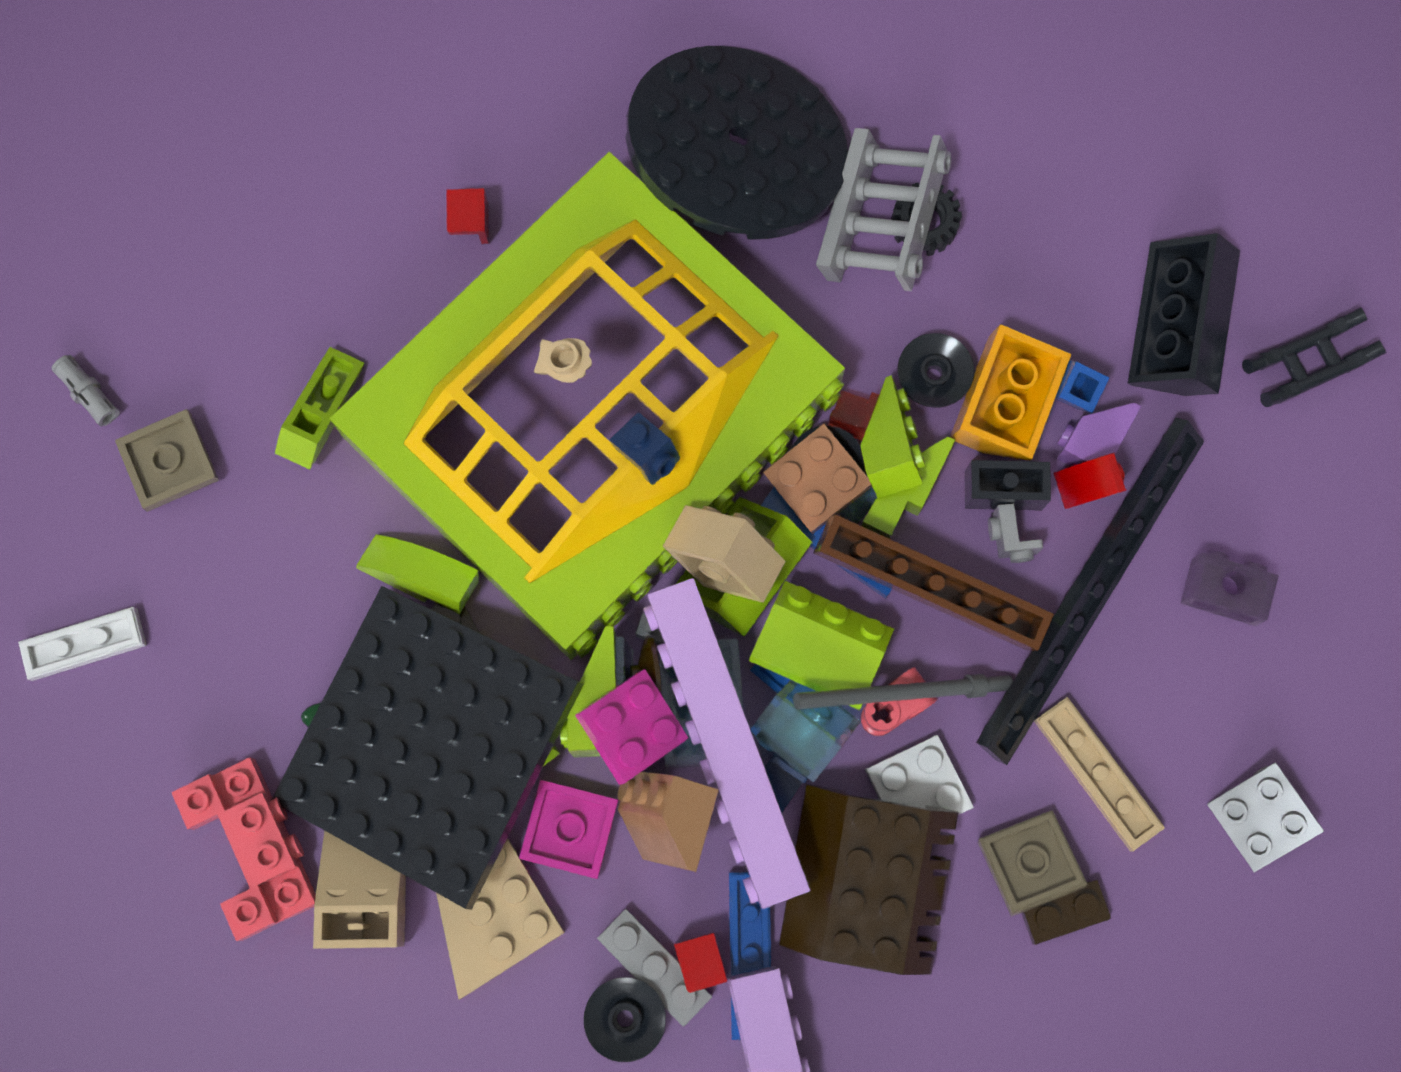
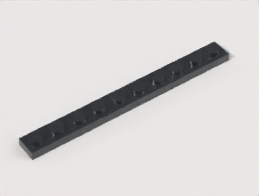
M1175 418L1168 431L1162 437L1154 454L1143 468L1141 475L1128 496L1124 499L1122 506L1109 527L1105 530L1103 537L1090 558L1085 562L1071 589L1065 595L1063 602L1050 622L1039 650L1032 651L1025 660L1020 672L1004 694L991 719L985 725L976 743L996 761L1008 765L1202 447L1203 439L1188 420Z

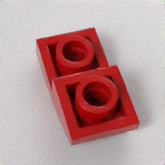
M1114 453L1053 473L1065 509L1126 491L1124 470L1121 464L1117 462Z

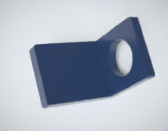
M775 750L764 768L782 814L801 784H805L808 780L809 773Z

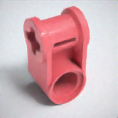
M913 667L889 685L925 682L917 669ZM938 698L867 703L860 715L863 729L871 735H886L906 720H911L935 703ZM885 709L888 712L885 722L882 719L875 722L872 716L876 710L881 712Z

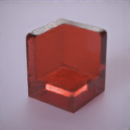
M841 390V397L830 414L829 426L841 428L850 433L854 438L862 441L879 394L871 392L870 398L866 399Z

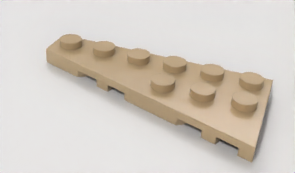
M508 838L472 910L464 909L436 893L459 1000L565 933Z

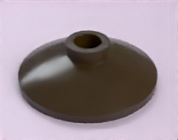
M646 635L641 646L638 665H630V677L645 669L662 695L656 644L652 635Z

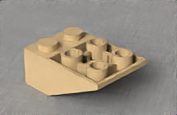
M324 831L314 905L313 949L405 946L406 876Z

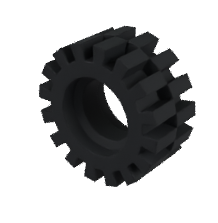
M919 183L912 184V187H919ZM942 184L934 208L940 217V224L934 230L928 231L923 251L927 252V256L934 255L936 249H938L939 253L944 251L947 244L950 245L953 242L962 218V211H958L960 208L958 199L952 200L954 193L950 189L946 194L942 192L944 188ZM896 200L891 220L909 222L915 202ZM895 236L894 239L899 243L901 241L904 242L905 237Z

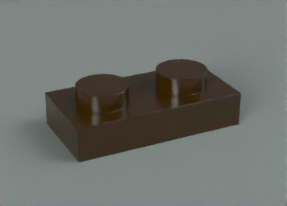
M1098 880L1089 881L1083 889L1021 913L1033 945L1112 919Z

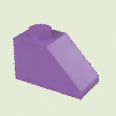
M1131 403L1082 416L1074 427L1068 424L1057 442V445L1063 447L1057 459L1069 466H1074L1107 454H1116L1141 406Z

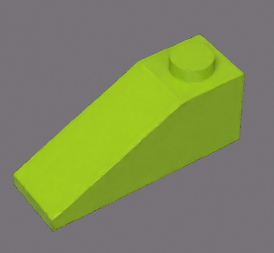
M332 347L328 348L281 426L275 454L309 470L311 469L334 427L329 418L346 403L364 367V362Z

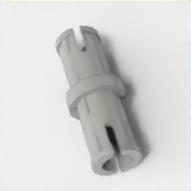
M64 355L53 364L52 371L70 390V397L77 404H82L100 427L112 423L118 417L119 410L101 391V384L94 377H89L72 355Z

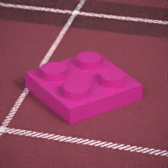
M645 669L639 671L575 714L619 785L625 784L689 739Z
M540 780L519 859L598 879L619 800Z

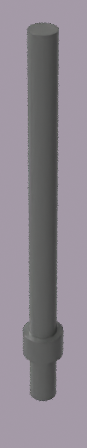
M979 673L967 674L963 679L802 692L794 694L793 704L795 709L799 710L965 695L967 698L985 697L990 692L1007 691L1012 685L1013 679L1010 675L986 677L984 674Z

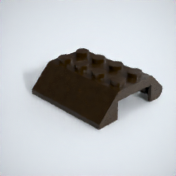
M806 784L795 851L810 891L786 900L779 945L821 961L899 975L932 974L935 956L920 951H935L937 941L928 936H917L919 926H940L941 916L933 912H927V910H943L948 875L935 872L934 870H949L951 860L939 855L931 856L932 844H954L955 835L940 830H956L959 812L929 805L923 808L849 795L844 790Z

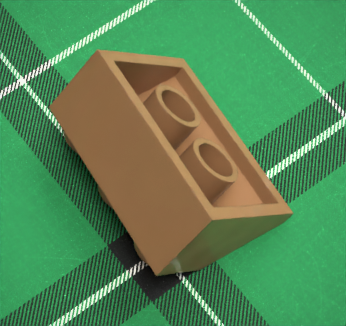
M640 772L625 784H621L618 789V800L620 801L618 811L642 859L696 872L719 789L674 775Z

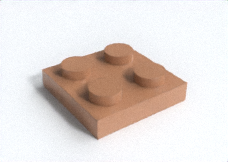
M822 424L763 472L812 534L823 527L829 517L839 514L872 487L866 474L825 424Z

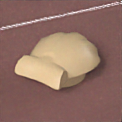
M578 338L561 339L555 342L542 339L534 373L540 375L548 374L554 379L565 383L575 382L584 377L586 370L592 366V360L589 357L590 348L586 346L583 340Z

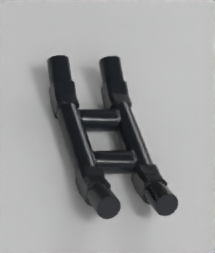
M1359 307L1311 332L1245 359L1242 362V368L1247 374L1259 370L1262 371L1282 361L1292 378V381L1262 393L1260 396L1262 405L1270 407L1286 402L1386 354L1384 346L1378 340L1341 359L1332 344L1331 339L1368 320L1363 309ZM1316 346L1326 366L1307 374L1297 354Z

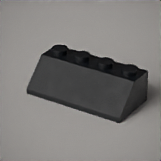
M1214 233L1150 242L1128 376V384L1131 386L1181 396L1219 394L1240 250L1220 234Z

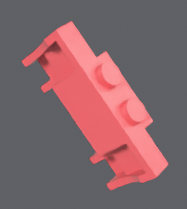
M249 757L214 775L208 774L171 792L187 829L195 830L219 818L250 889L220 903L236 941H243L314 907L316 893L300 860V857L304 856L303 848L295 834L289 835L283 822L288 819L286 810L281 806L278 797L271 800L272 795L256 759Z

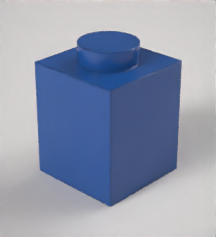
M1069 360L1055 399L1075 409L1093 413L1109 377L1077 361Z

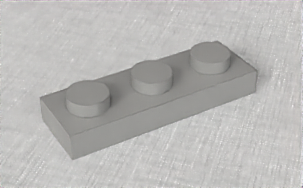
M627 909L597 938L636 979L647 983L657 992L664 1008L683 1027L712 998V995L706 989L692 993L687 991L679 962Z

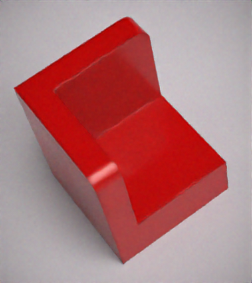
M446 189L448 234H478L481 244H489V203L485 189Z
M714 933L674 944L685 986L689 993L728 982Z

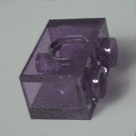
M1208 550L1191 560L1180 604L1257 626L1268 620L1279 575L1267 572V567L1254 562H1244L1242 565L1229 561L1227 554ZM1224 577L1230 578L1235 582L1237 586L1236 595H1232L1224 589Z

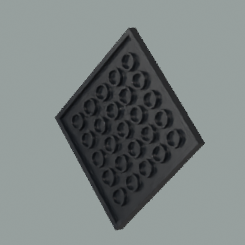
M381 586L271 800L278 797L281 806L464 909L472 910L584 684Z

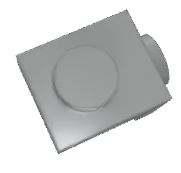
M1014 504L998 505L992 513V517L988 518L989 538L991 541L996 540L999 559L1010 558L1011 563L1028 562L1034 560V555L1043 549L1042 540L1019 541Z

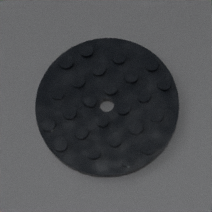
M703 46L686 49L672 54L654 65L642 77L632 95L626 115L627 133L625 136L632 164L646 187L663 205L671 211L676 208L683 214L695 220L693 223L695 226L719 235H724L725 231L746 234L747 239L750 240L786 236L800 231L818 220L827 211L842 187L844 181L842 172L848 148L841 122L833 107L819 89L803 75L779 60L739 47ZM732 134V136L740 137L743 140L747 139L745 145L732 142L729 135Z

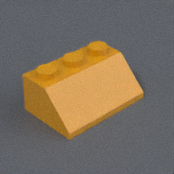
M1000 324L987 339L974 373L972 385L966 393L950 438L984 454L1032 460L1071 354Z

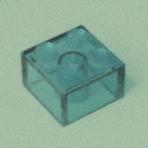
M790 680L774 697L750 731L756 736L761 746L769 751H775L792 768L814 782L861 721L842 706L795 709L793 704L795 693L814 692L815 690Z

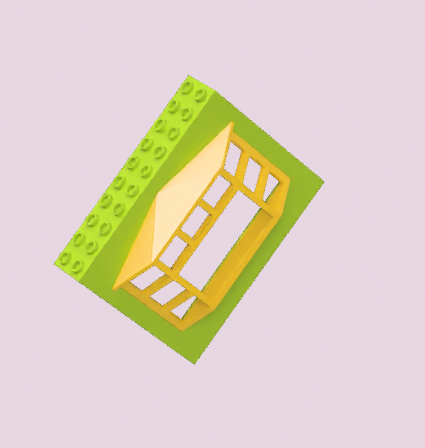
M608 152L329 419L342 437L552 643L572 660L577 654L581 658L587 655L598 642L595 636L605 626H615L625 615L623 608L632 599L636 602L640 601L651 590L653 585L650 581L660 571L666 574L677 564L678 561L663 545L685 505L699 509L709 506L722 514H726L735 503L732 501L734 496L741 489L748 492L761 478L760 470L768 462L771 465L777 462L787 452V443L795 435L800 437L813 426L815 421L812 418L821 408L827 412L839 400L841 394L838 392L844 386L842 379L845 367L674 210L671 211L663 205L637 176L613 154ZM629 239H634L663 266L662 269L635 287H630L605 264ZM596 273L656 328L665 339L541 461H536L477 405L468 394L592 274ZM671 278H676L706 306L678 327H673L643 299ZM713 317L720 318L748 344L747 348L722 367H716L686 339L687 336ZM673 349H678L708 377V380L677 411L672 412L641 381ZM629 393L634 394L663 422L659 430L671 439L680 455V459L675 464L674 469L667 476L660 478L654 485L646 481L641 471L612 446L611 442L595 428ZM459 404L485 429V433L455 470L426 442L425 437ZM583 438H587L617 466V470L584 503H580L549 472ZM495 442H498L528 471L527 476L499 511L467 481L470 473ZM539 483L571 512L570 518L542 552L510 523V517Z

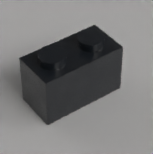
M971 460L965 470V509L995 510L998 505L1014 504L1015 510L1042 511L1051 501L1050 462Z

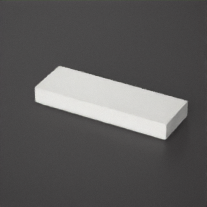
M135 607L18 642L26 676L31 681L147 646L138 609Z

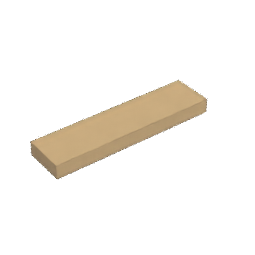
M1068 697L1034 720L1035 724L1130 852L1139 848L1165 828Z

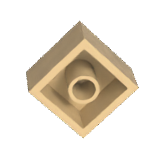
M685 505L663 545L704 587L764 603L785 563V560L774 550L775 544L756 531L754 528L755 523L750 518L740 513H734L733 516L725 515L709 506L699 509Z

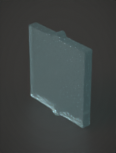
M615 637L616 687L630 678V665H633V649L624 637Z

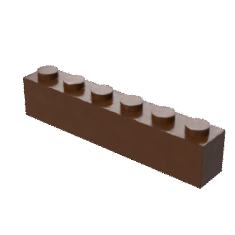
M836 514L828 518L813 552L815 555L1024 650H1039L1054 615L1049 611Z

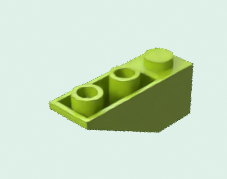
M892 375L885 378L860 445L866 473L878 499L922 485L923 482L919 468L926 466L919 444L913 445L912 442L913 439L918 438V433L912 416L906 417L905 411L911 410L907 393L904 388L897 389Z

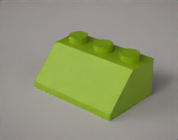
M739 497L726 515L733 516L734 513H740L750 518L755 523L754 528L756 531L775 544L774 550L785 560L764 603L704 587L687 570H685L676 584L694 578L707 615L720 625L745 636L772 597L778 592L790 572L801 560L812 541L787 516Z
M785 581L773 604L749 661L815 691L870 687L886 652L894 628L848 609L840 603L814 594L804 587ZM855 704L849 706L860 710L862 704Z

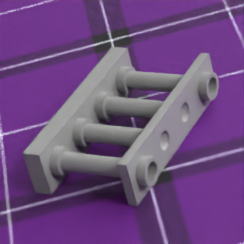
M855 128L842 172L844 181L835 197L816 266L827 281L841 282L844 269L847 270L849 266L893 271L905 291H912L915 278H919L922 273V252L943 175L949 172L951 166V153L947 150L941 135H933L929 152L924 153L881 149L869 129ZM878 164L919 167L924 168L919 187L870 182L873 167H877ZM868 198L915 203L910 221L907 222L861 217L860 213L863 202L867 201ZM859 232L902 236L905 239L899 257L851 251L854 235H857Z

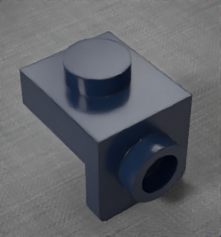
M639 412L609 439L612 446L636 466L651 485H654L660 478L667 476L680 459V455L671 439Z

